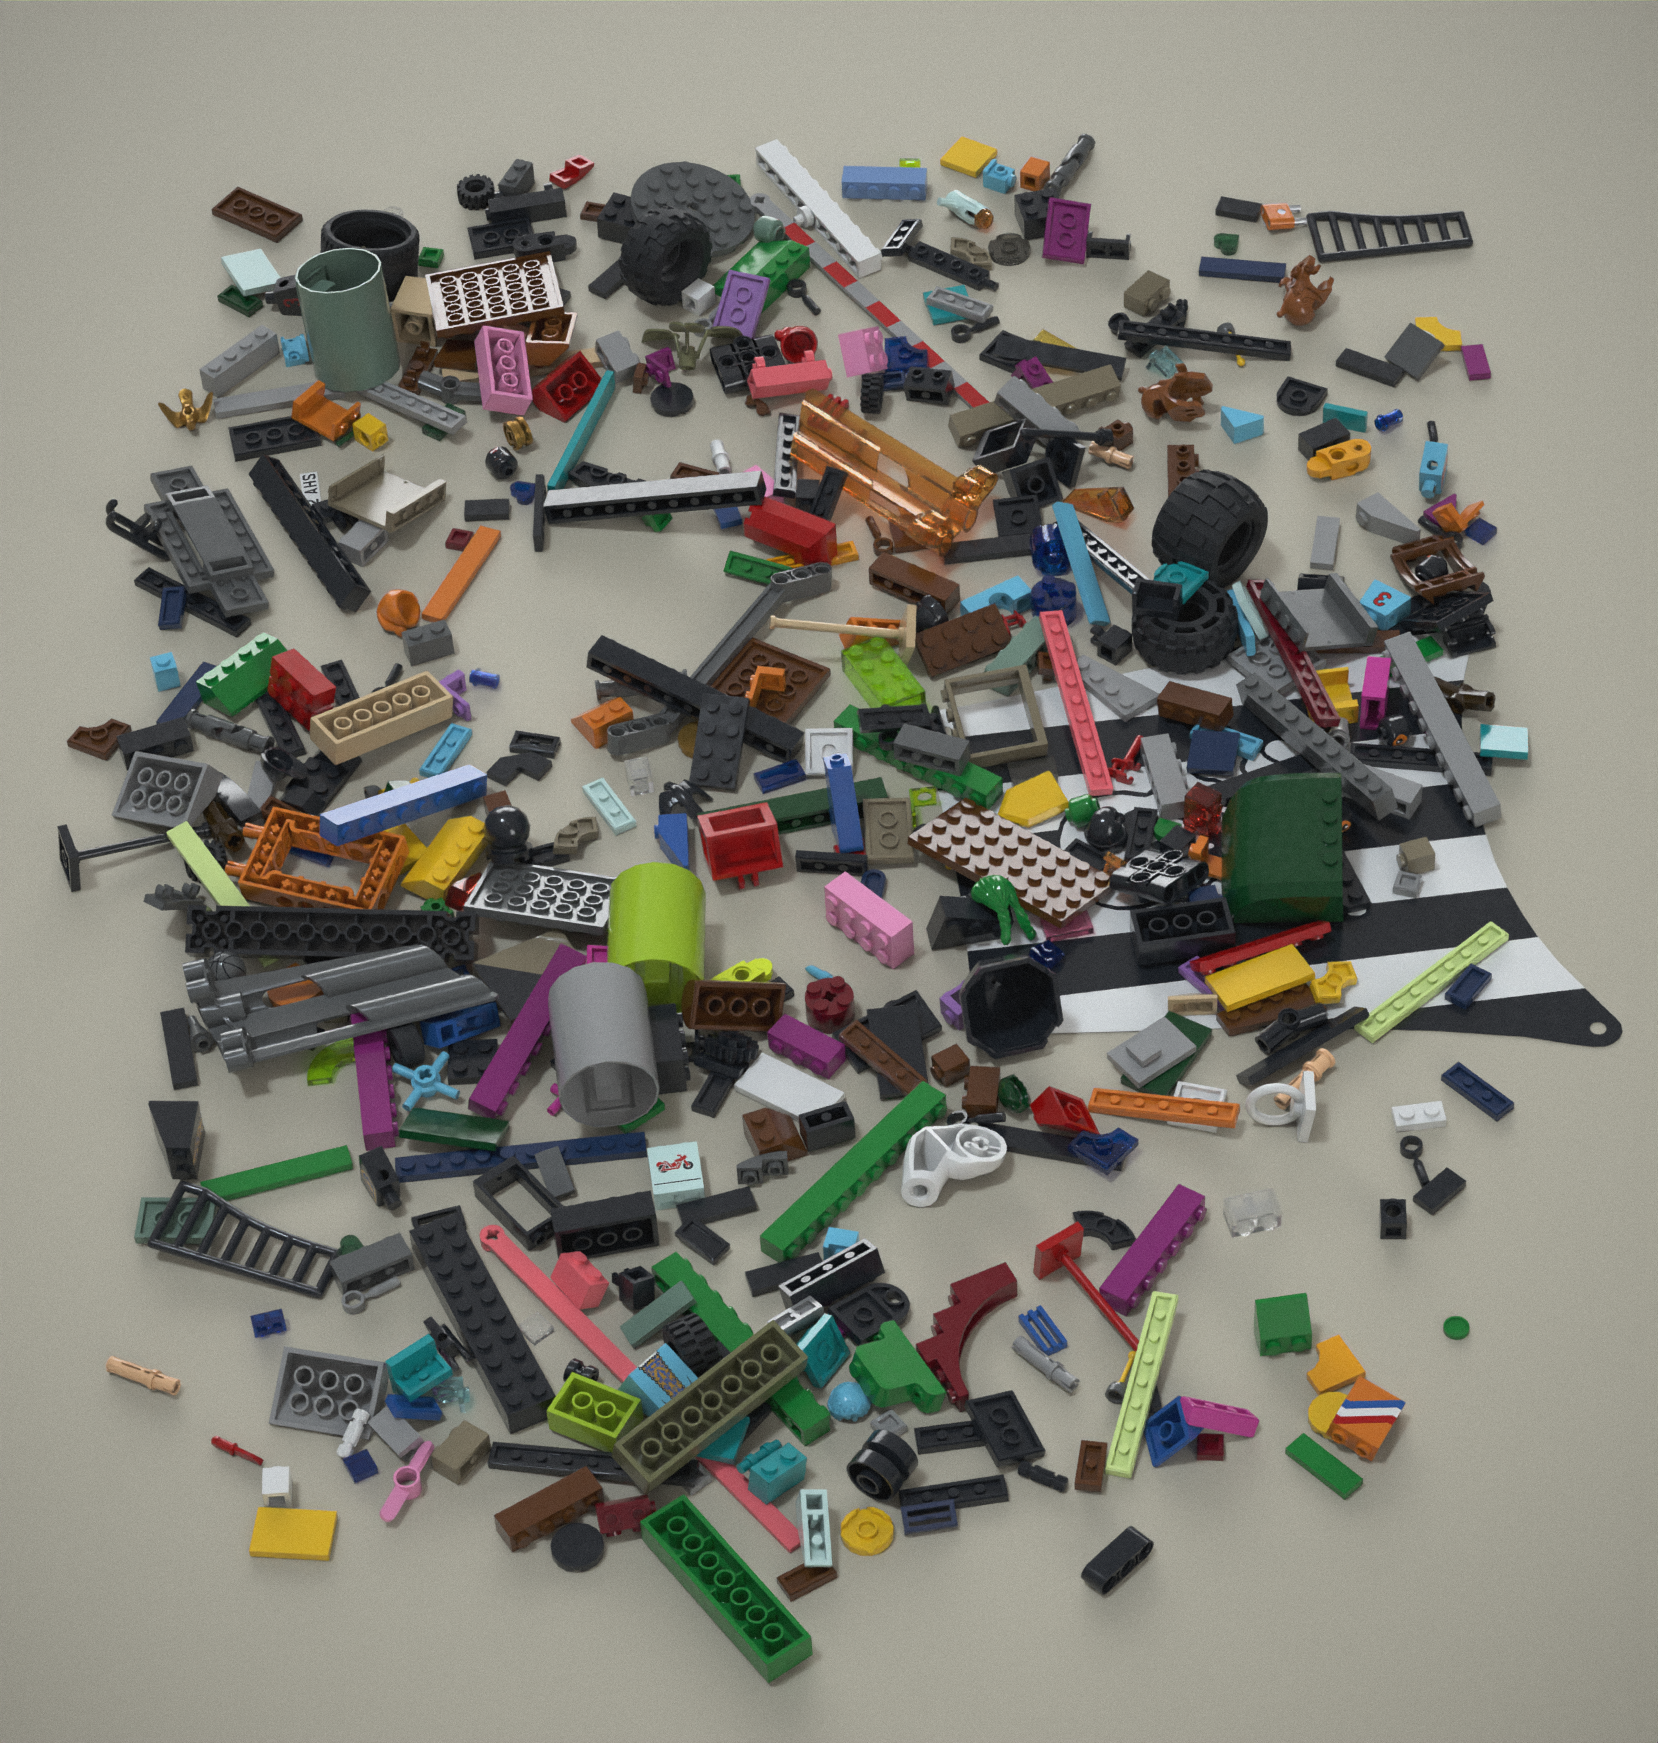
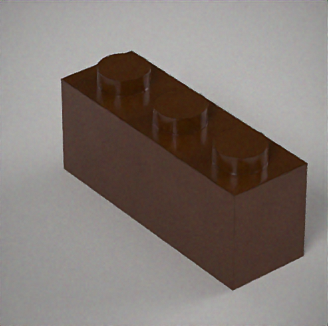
M1172 681L1167 683L1157 697L1159 716L1194 726L1197 724L1209 730L1222 732L1234 716L1231 697Z

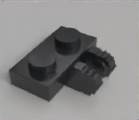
M328 499L312 504L313 509L324 524L334 522L340 530H343L347 527L346 519L352 526L359 522L358 518L328 506Z

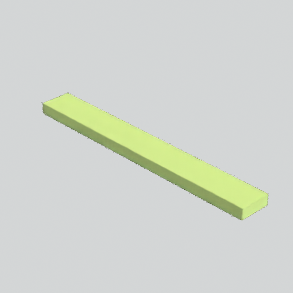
M187 821L166 832L171 843L218 906H250ZM257 958L264 968L279 960Z
M1490 921L1371 1011L1367 1019L1354 1026V1030L1371 1043L1375 1042L1458 979L1471 963L1476 965L1508 941L1509 934Z
M1152 1292L1105 1465V1474L1125 1478L1132 1477L1179 1302V1297L1176 1294Z

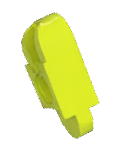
M755 958L748 963L743 960L716 975L711 980L767 982L773 974L772 963L765 958Z

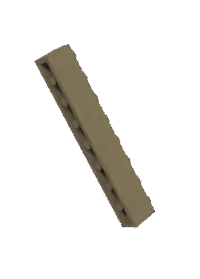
M1110 364L1031 390L1043 396L1050 406L1057 408L1063 415L1072 414L1076 410L1085 407L1091 408L1100 402L1113 401L1119 396L1121 384ZM992 401L951 414L948 427L959 448L971 446L980 441L985 431L1016 422V420Z

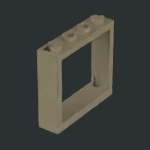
M1026 664L944 679V690H940L942 702H947L948 709H946L948 723L952 722L954 728L951 729V735L965 739L954 695L1018 684L1034 742L971 754L969 762L982 768L1047 755L1048 742Z

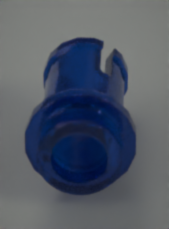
M1394 409L1385 415L1379 414L1374 420L1375 427L1379 431H1387L1390 426L1403 421V414L1399 409Z
M480 668L472 669L469 676V682L473 683L474 686L479 684L497 689L500 681L499 674L484 672Z

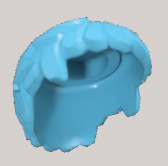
M844 1382L832 1390L827 1407L833 1418L839 1421L843 1418L846 1420L852 1419V1421L856 1422L859 1417H863L868 1413L872 1402L864 1394L858 1383Z

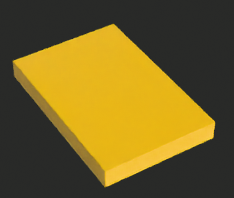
M258 1507L249 1548L250 1556L329 1561L338 1518L337 1511Z

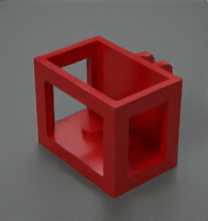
M767 802L697 816L703 857L713 881L736 877L739 889H744L745 880L743 875L751 874L753 886H759L758 872L783 867L777 823Z

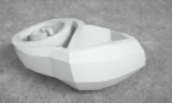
M969 1124L922 1128L911 1137L907 1145L903 1161L902 1197L912 1206H930L937 1201L942 1187L949 1178L966 1180L996 1170L1006 1156L1007 1145L1004 1138L986 1127Z

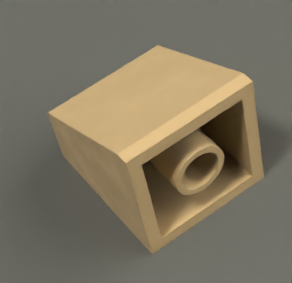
M405 276L390 308L397 342L420 345V341H426L430 343V346L436 347L437 340L426 278Z

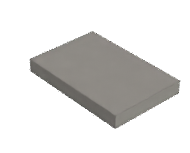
M1164 1016L1107 1052V1059L1139 1089L1195 1053L1196 1045ZM1146 1034L1162 1049L1161 1056L1141 1067L1126 1052V1047Z

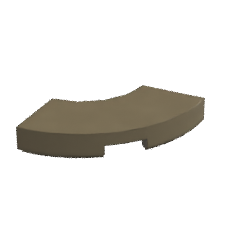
M951 237V255L992 271L991 257L984 248L978 247L971 240Z
M596 817L579 818L571 821L563 829H560L554 839L553 854L576 855L581 843L597 839L598 826Z

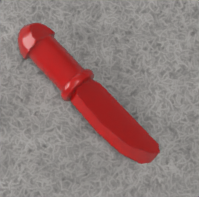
M214 1436L211 1439V1444L214 1447L222 1449L230 1455L235 1454L259 1466L264 1461L262 1458L239 1448L237 1443L227 1441L220 1436Z

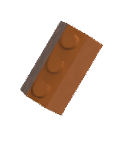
M565 312V314L556 318L547 317L531 322L526 340L528 365L535 367L549 366L569 348L577 320V313Z

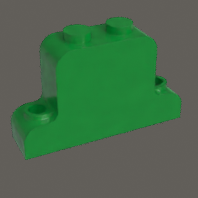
M894 1320L882 1323L878 1335L874 1336L873 1342L859 1345L856 1348L852 1362L849 1365V1372L875 1406L883 1408L910 1401L924 1413L940 1411L946 1391Z

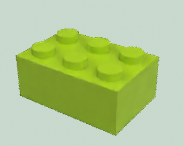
M574 1372L570 1374L546 1410L550 1430L605 1452H613L614 1444L637 1427L644 1418L641 1399Z

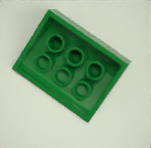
M793 240L771 241L769 243L758 242L729 270L767 277L771 280L762 314L787 290L789 281L798 279L810 268L809 247ZM729 270L712 285L715 288V295L722 296Z

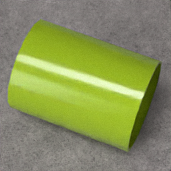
M651 862L635 865L621 872L611 883L608 912L607 963L628 967L642 978L647 992L648 1007L675 1003L677 1013H682V994L686 983L691 979L704 980L706 892L701 880L690 870L670 863Z

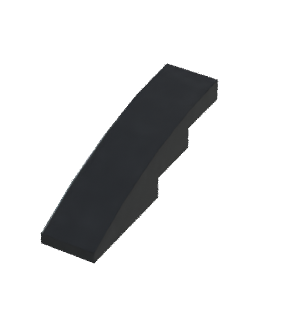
M223 774L213 801L219 802L226 813L233 819H236L242 828L245 827L247 822L253 823L263 818L262 811L233 780Z

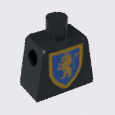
M379 1146L359 1155L361 1181L376 1206L380 1207L386 1204L388 1210L399 1208L402 1204L399 1198V1179L383 1147Z

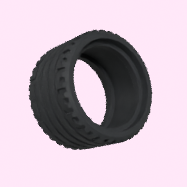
M367 209L347 211L332 217L323 225L321 229L320 253L333 249L356 248L367 250L377 255L382 264L390 303L394 302L405 276L418 277L420 235L419 231L410 221L394 213Z

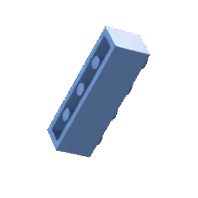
M844 166L841 181L842 198L926 200L928 185L927 168Z

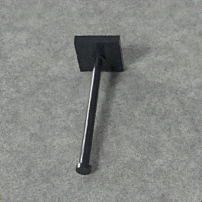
M207 822L202 823L201 826L192 827L198 836H210ZM67 824L57 826L59 860L71 892L81 890L79 870L81 860L171 842L167 834L163 833L78 851L75 848Z

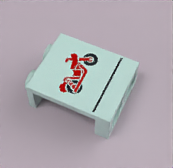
M697 1141L647 1148L655 1211L676 1208L678 1204L705 1198Z

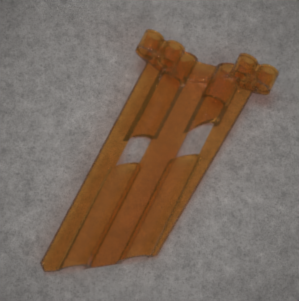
M814 388L806 391L801 406L798 430L794 432L791 456L823 476L826 466L849 473L843 491L898 526L905 535L940 557L947 554L953 539L961 531L967 533L973 528L978 517L979 507L998 482V475L980 464L972 469H966V472L956 477ZM880 453L905 469L908 478L907 487L878 470ZM871 491L895 505L901 517L870 499Z

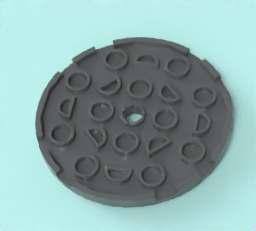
M687 161L663 163L644 172L636 180L629 201L630 212L635 224L649 210L661 206H676L699 218V220L704 222L710 233L713 245L711 249L712 257L726 255L735 251L737 246L747 241L754 225L755 213L751 200L737 182L716 169Z

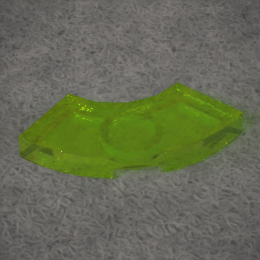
M353 1037L334 1042L315 1056L307 1073L308 1086L333 1083L337 1070L345 1064L355 1061Z

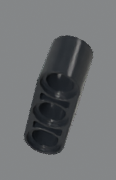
M1129 1526L1085 1566L1081 1573V1579L1099 1593L1107 1594L1150 1554L1154 1542L1135 1527Z

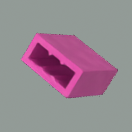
M1367 656L1361 695L1360 729L1376 730L1379 721L1386 716L1391 658Z

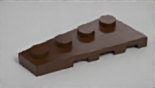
M1307 983L1235 1010L1229 1012L1223 1010L1216 1014V1021L1228 1036L1259 1030L1260 1026L1271 1025L1278 1019L1279 1012L1285 1008L1298 1010L1316 1004L1310 987Z

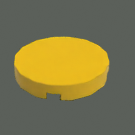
M1327 1392L1320 1394L1312 1400L1308 1408V1423L1316 1434L1318 1432L1324 1438L1332 1440L1331 1437L1325 1434L1346 1399V1394Z
M866 1507L867 1509L861 1510L860 1508L854 1509L844 1517L841 1523L840 1535L844 1546L850 1552L860 1556H873L882 1553L890 1546L893 1540L894 1527L890 1516L883 1510L875 1507Z

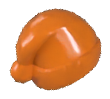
M394 589L383 596L377 607V619L381 627L386 631L395 632L399 637H402L401 632L416 626L420 618L418 599L412 592L407 590Z

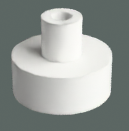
M805 205L797 209V216L793 217V221L797 225L801 224L804 228H807L815 223L814 216L808 206Z

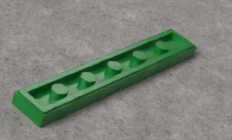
M344 1145L202 1181L200 1184L202 1187L210 1189L228 1201L353 1169V1164L348 1147Z

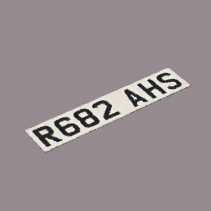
M317 472L300 474L303 495L311 506L314 503L320 502Z

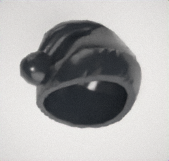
M926 594L920 601L916 602V633L949 621L944 608L930 595Z
M1111 806L1097 809L1084 829L1087 843L1105 854H1114L1123 850L1128 840V833L1123 825L1126 818L1124 814L1119 813L1116 808Z

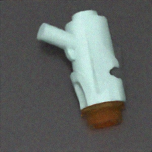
M958 190L948 193L946 198L939 197L937 200L938 206L948 208L968 224H973L979 229H987L993 223L994 216L987 207Z

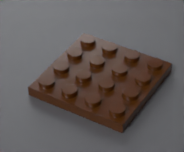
M752 637L710 687L728 696L745 698L746 691L751 689L750 678L751 675H755L757 666L785 669L786 687L784 692L761 689L756 708L790 725L830 677L831 670L828 667Z

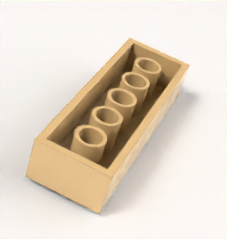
M425 671L311 717L310 739L335 765H338L452 718L453 696L428 671Z

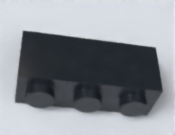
M184 717L116 736L119 751L127 771L135 751L171 758L194 751L191 735Z

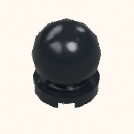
M510 805L496 807L489 812L485 819L483 832L486 841L490 844L485 850L486 860L492 859L493 864H514V859L524 857L526 861L534 855L533 845L531 842H527L530 836L531 825L527 815L518 807Z

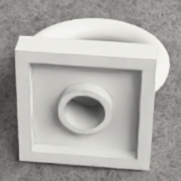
M1303 1071L1299 1090L1291 1085L1282 1083L1266 1084L1256 1088L1246 1099L1245 1107L1248 1115L1255 1121L1265 1125H1284L1296 1120L1298 1142H1308L1316 1113L1314 1072ZM1281 1093L1291 1096L1290 1112L1282 1115L1261 1113L1257 1110L1255 1104L1259 1098L1268 1094Z

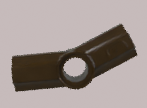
M1434 677L1452 712L1461 714L1466 709L1491 712L1494 709L1496 700L1494 692L1474 690L1465 683L1456 686L1443 679Z
M212 800L202 812V816L208 823L213 840L217 844L221 843L226 849H230L233 852L241 850L245 842L243 834L238 830L234 819L227 816L221 804Z

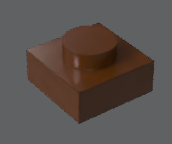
M644 363L637 364L633 376V393L641 394L643 387L647 386L649 382V373H646V364Z

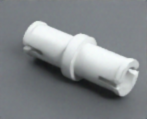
M718 439L713 440L710 444L713 454L712 462L719 474H730V459L724 449V443Z

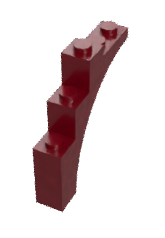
M1006 1262L951 1283L950 1295L948 1296L951 1307L933 1313L931 1331L934 1337L916 1343L917 1353L939 1383L944 1385L950 1404H955L959 1412L966 1410L964 1404L966 1400H969V1393L960 1372V1358L967 1339L973 1329L987 1314L999 1305L1018 1296L1017 1279Z

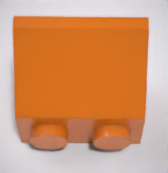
M617 697L572 718L571 723L597 749L607 744V729L610 726L634 720L633 710L621 697Z

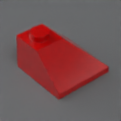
M1048 1086L1029 1105L1034 1114V1120L1042 1127L1046 1126L1054 1130L1093 1138L1100 1136L1082 1098Z

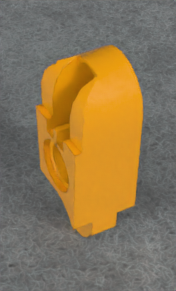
M1352 439L1316 451V456L1310 458L1307 462V474L1314 478L1329 476L1331 480L1355 475L1356 472L1363 471L1369 466L1371 445L1363 439Z

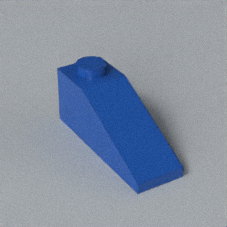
M687 813L658 815V825H654L655 839L660 840V849L672 864L690 870Z
M495 1002L419 1021L424 1045L436 1048L448 1046L501 1026Z

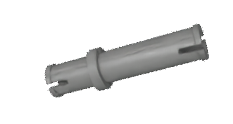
M1019 1336L1015 1339L1012 1349L1046 1374L1048 1380L1057 1382L1069 1393H1072L1079 1384L1077 1383L1080 1380L1069 1373L1062 1363L1052 1360L1025 1339V1337Z

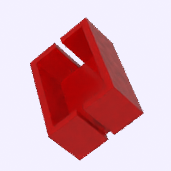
M295 648L272 657L271 676L269 677L268 684L269 695L310 731L311 717L333 709L331 704L334 703L336 686Z

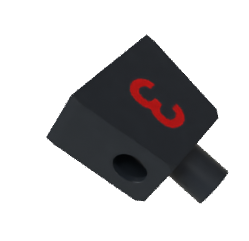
M296 274L277 279L274 291L265 293L266 303L277 304L282 315L302 316L295 285Z

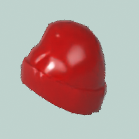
M785 327L774 333L775 339L780 341L782 355L790 362L802 363L801 359L805 357L804 351L812 350L814 354L817 351L818 338L809 327Z

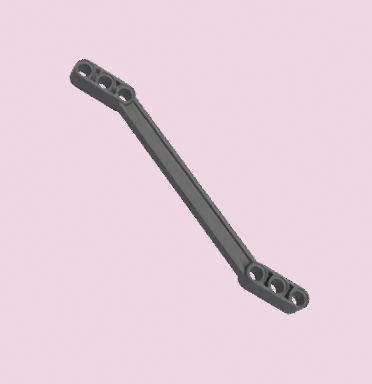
M820 562L773 574L770 584L690 677L707 686H711L783 602L829 591L832 586V566L828 563ZM664 706L658 714L614 724L607 729V750L612 755H624L666 744L671 739V733L686 715Z

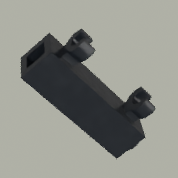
M552 183L543 184V191L507 197L503 196V191L494 192L495 199H488L489 208L485 209L486 219L491 221V223L529 217L530 223L567 217L562 188L553 189Z

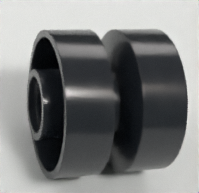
M880 1429L875 1430L869 1436L862 1449L848 1463L846 1469L850 1480L861 1492L874 1500L889 1502L900 1490L903 1482L910 1477L918 1466V1458L906 1441L892 1432Z

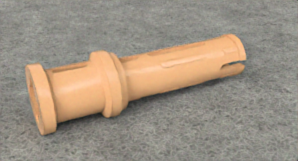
M1318 1049L1316 1056L1311 1061L1303 1064L1302 1071L1288 1085L1299 1090L1303 1071H1313L1314 1082L1319 1081L1322 1078V1074L1328 1068H1332L1335 1065V1058L1326 1049ZM1279 1093L1274 1097L1275 1104L1280 1109L1285 1110L1290 1105L1291 1096Z

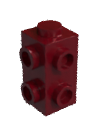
M648 1494L595 1504L600 1534L606 1533V1537L621 1535V1530L631 1528L633 1532L641 1531L640 1521L656 1512L655 1501H649Z

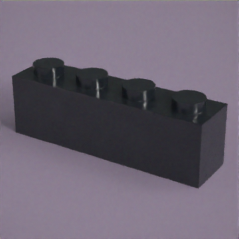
M864 1238L782 1283L778 1288L786 1310L808 1296H811L825 1307L831 1305L833 1301L854 1292L855 1289L874 1281L877 1277L884 1274L885 1270L878 1248Z

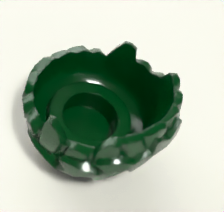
M1015 1074L1000 1080L998 1096L1001 1104L1012 1113H1022L1030 1107L1027 1088Z

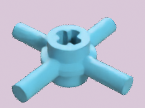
M442 1051L432 1066L422 1065L416 1068L415 1071L398 1063L393 1065L392 1072L410 1079L414 1089L402 1105L406 1111H411L420 1097H432L437 1092L455 1100L458 1099L460 1090L441 1083L439 1071L450 1058L448 1053Z

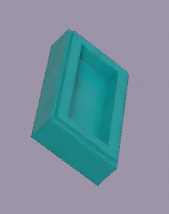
M1329 403L1324 404L1322 423L1337 418L1348 430L1366 432L1367 411Z

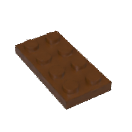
M994 603L916 633L915 646L929 678H933L997 653L1002 649L1004 650L1010 643L1011 638Z

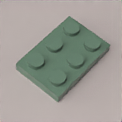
M141 1197L134 1235L136 1244H147L170 1198ZM197 1198L181 1199L160 1239L161 1241L174 1244ZM209 1200L185 1244H201L217 1211V1206Z

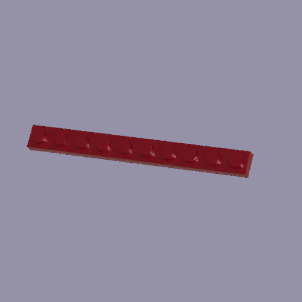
M1248 579L1246 588L1313 721L1320 727H1338L1341 719L1307 652H1300L1260 598L1265 580Z

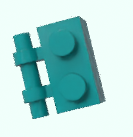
M776 1439L771 1443L766 1442L760 1446V1450L756 1453H750L743 1457L742 1462L736 1468L741 1474L746 1471L750 1472L748 1490L767 1505L805 1479L807 1457L789 1442L782 1446L781 1442Z

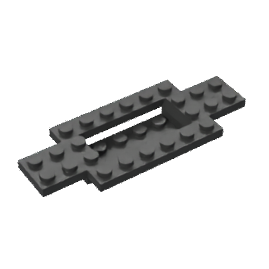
M193 466L150 473V481L161 501L144 504V512L151 515L150 523L156 519L162 522L157 536L188 593L211 590L225 617L268 609L269 602L257 580L274 577V568L229 489L211 491L208 485L204 486ZM176 519H180L186 532L188 533L192 543L194 544L197 552L199 553L203 561V568L199 563L196 555L194 554L190 544L188 543Z

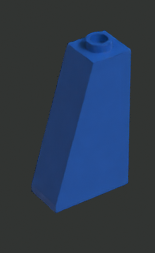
M836 753L823 757L831 829L840 853L864 850L852 768L847 753Z

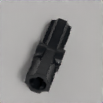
M1319 1002L1298 1010L1293 1008L1281 1010L1278 1014V1019L1255 1037V1042L1259 1049L1265 1054H1271L1287 1040L1290 1041L1298 1038L1300 1032L1328 1023V1017L1323 1004Z

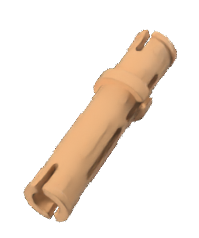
M111 1356L106 1363L107 1372L142 1383L148 1389H158L173 1396L179 1392L180 1380L166 1376L160 1370H150L115 1356Z

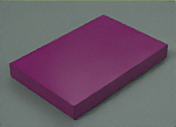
M1049 197L1042 258L1084 264L1091 204Z

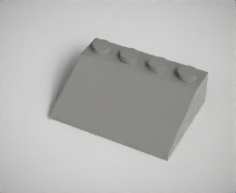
M135 751L111 816L174 828L185 821L191 826L216 796L223 774L206 763Z
M284 1346L269 1424L344 1436L349 1422L354 1419L352 1416L355 1409H362L369 1413L367 1422L380 1412L389 1382L386 1363ZM366 1423L362 1426L364 1429L359 1439H371L373 1429Z

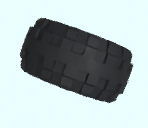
M661 206L649 210L646 215H642L637 220V223L630 228L625 242L622 243L620 249L621 256L619 257V267L621 270H619L624 285L634 295L655 306L658 304L671 306L677 304L678 301H682L681 291L698 278L702 280L708 271L707 268L712 258L711 249L713 248L710 233L704 222L699 220V218L676 206Z
M1210 579L1206 580L1182 605L1178 620L1132 614L1133 644L1148 664L1157 666L1161 671L1167 673L1169 671L1175 672L1179 675L1205 672V669H1213L1218 666L1220 661L1225 660L1233 650L1234 641H1237L1238 631L1237 608L1233 605V599L1224 588L1218 587V583Z

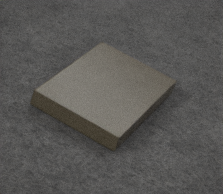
M910 797L863 799L865 853L868 855V865L914 863V848L907 844L908 836L913 834Z

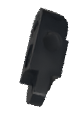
M550 231L518 236L514 239L512 246L515 257L550 251L552 262L566 260L565 255L576 251L577 241L574 236L568 234L555 236V232Z

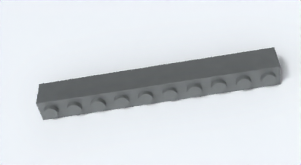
M1254 672L1236 684L1241 702L1248 710L1322 773H1341L1342 790L1378 821L1398 808L1393 790L1387 783Z

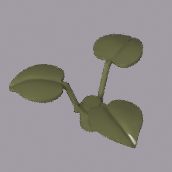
M670 322V330H645L641 342L674 339L677 358H679L678 368L681 370H695L696 359H700L701 350L708 336L735 339L736 337L743 336L739 329L730 326H714L712 329L705 331V326L702 324ZM671 331L685 332V346H682V350L678 340L680 335ZM705 331L697 351H695L694 346H689V332L701 333Z

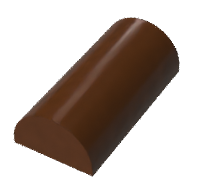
M691 979L686 983L682 994L681 1010L684 1024L688 1029L768 1032L782 1017L786 984L779 982Z

